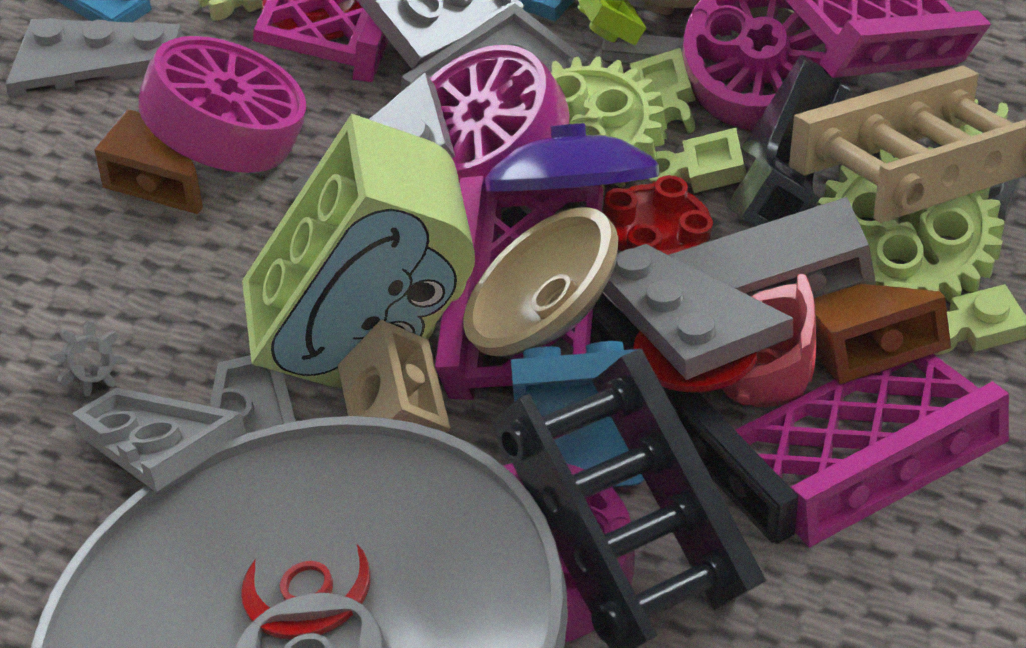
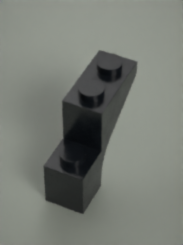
M801 54L741 147V149L754 156L756 160L726 206L754 226L814 208L820 199L813 191L814 173L802 175L789 167L794 115L844 101L849 92L850 85L838 77L832 78L823 67Z

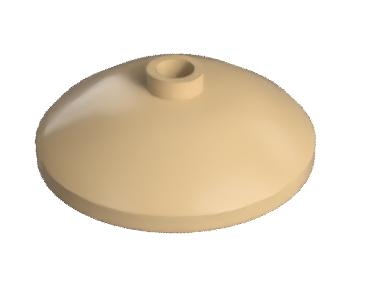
M588 207L574 208L544 219L515 239L490 264L470 295L463 320L464 331L469 341L478 350L487 355L522 354L526 349L541 347L573 329L594 307L614 270L618 249V234L613 223L604 213L597 209Z

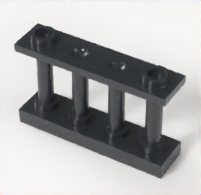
M641 348L621 356L594 378L592 382L598 393L541 416L531 395L527 394L518 398L491 422L497 433L498 445L502 454L508 461L512 462L524 487L531 494L545 516L557 550L591 613L594 630L599 638L607 644L608 648L640 647L657 636L649 618L702 592H705L713 609L716 610L767 581ZM607 417L612 418L629 451L572 475L554 440ZM641 474L660 509L603 534L586 498ZM673 533L691 568L635 594L617 558Z

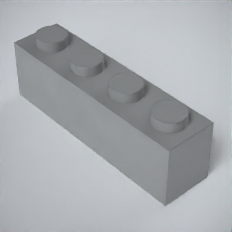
M847 197L669 254V256L749 296L767 289L797 283V274H806L812 289L813 298L857 284L876 285L869 244Z

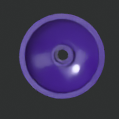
M585 123L551 126V138L536 140L518 147L494 166L485 178L486 191H528L630 182L660 176L659 163L648 153L623 139L606 135H586Z

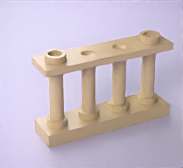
M963 65L794 115L789 167L802 175H807L842 164L877 185L873 218L883 223L1025 176L1026 119L1012 123L976 104L975 96L979 73ZM969 125L982 133L970 136L958 129V127ZM927 137L941 146L929 150L915 141ZM881 148L899 160L884 163L872 156V154L880 152Z

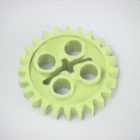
M598 56L591 62L590 66H582L579 57H574L571 67L563 69L559 62H552L551 74L562 88L568 104L569 124L585 123L586 135H606L623 139L648 153L654 160L657 159L655 147L664 145L663 130L667 129L661 93L654 92L653 80L651 78L641 80L637 67L623 73L620 60H616L608 68H603L601 57ZM625 182L614 183L621 188L625 186Z
M880 148L879 160L884 163L899 160L896 157L893 158L891 154ZM842 165L839 171V182L827 180L825 197L820 198L817 206L845 197L848 198L869 244L876 285L940 291L945 296V299L951 303V298L960 296L962 289L970 293L978 291L981 277H991L994 262L1000 256L1004 220L998 218L1000 201L988 199L990 187L883 223L877 220L865 221L860 218L874 217L877 185ZM941 236H951L956 238V240H946L941 238ZM899 259V260H903V261H905V262H907V263H905V264H896V263H893V262H891V261H889V260Z

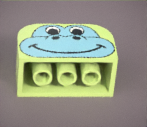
M351 113L242 280L252 365L339 388L342 387L338 364L380 320L426 339L432 336L437 321L452 301L458 300L462 295L475 264V252L456 166L445 149L430 140Z

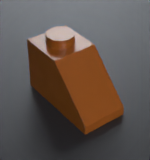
M127 109L94 149L103 188L198 215L203 208L197 172L192 159L178 153L157 138L143 121L140 112Z
M857 284L813 298L816 316V357L839 385L951 348L946 300L940 291Z

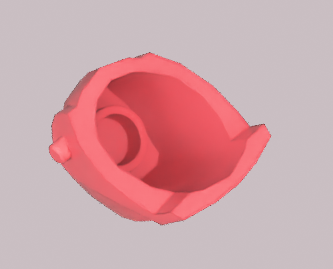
M797 274V283L767 289L751 296L793 317V337L758 351L756 363L750 372L739 381L722 388L729 398L741 405H752L754 407L785 405L803 396L808 383L812 382L816 362V316L813 293L806 274Z

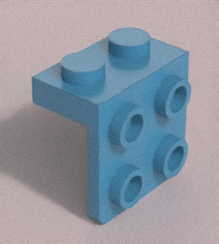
M619 341L588 344L584 354L561 355V349L554 346L526 349L523 351V359L511 360L514 402L518 398L530 394L541 416L592 396L598 393L592 380L621 356L638 349L624 350L623 342ZM610 417L554 440L565 462L582 469H588L629 451ZM640 474L612 488L636 486L641 484L644 478Z

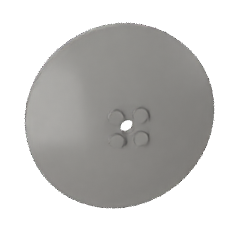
M357 416L315 418L272 426L225 441L210 459L159 491L155 492L146 485L132 495L88 537L68 563L53 588L41 614L31 648H564L568 617L566 583L556 543L545 516L531 494L518 479L487 453L448 433L412 422ZM357 544L367 557L371 575L369 591L362 605L351 598L345 597L356 582L359 574L360 561ZM255 560V589L258 596L270 609L262 613L254 622H251L242 603L241 591L244 577ZM303 561H317L329 569L333 580L331 593H316L324 583V576L318 571L306 570L298 573L289 584L288 592L295 597L284 601L280 591V580L290 567ZM348 610H352L353 613L346 622L325 634L307 633L297 636L292 640L270 636L262 632L260 626L274 621L312 620L336 615Z

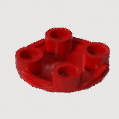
M662 176L655 183L634 185L627 189L615 188L609 190L604 197L602 213L613 223L617 230L618 250L620 251L647 244L669 255L708 242L711 238L713 220L708 208L693 194L688 193L687 182L677 176Z

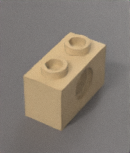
M380 320L338 364L348 416L379 417L412 422L447 433L450 430V425L429 340Z

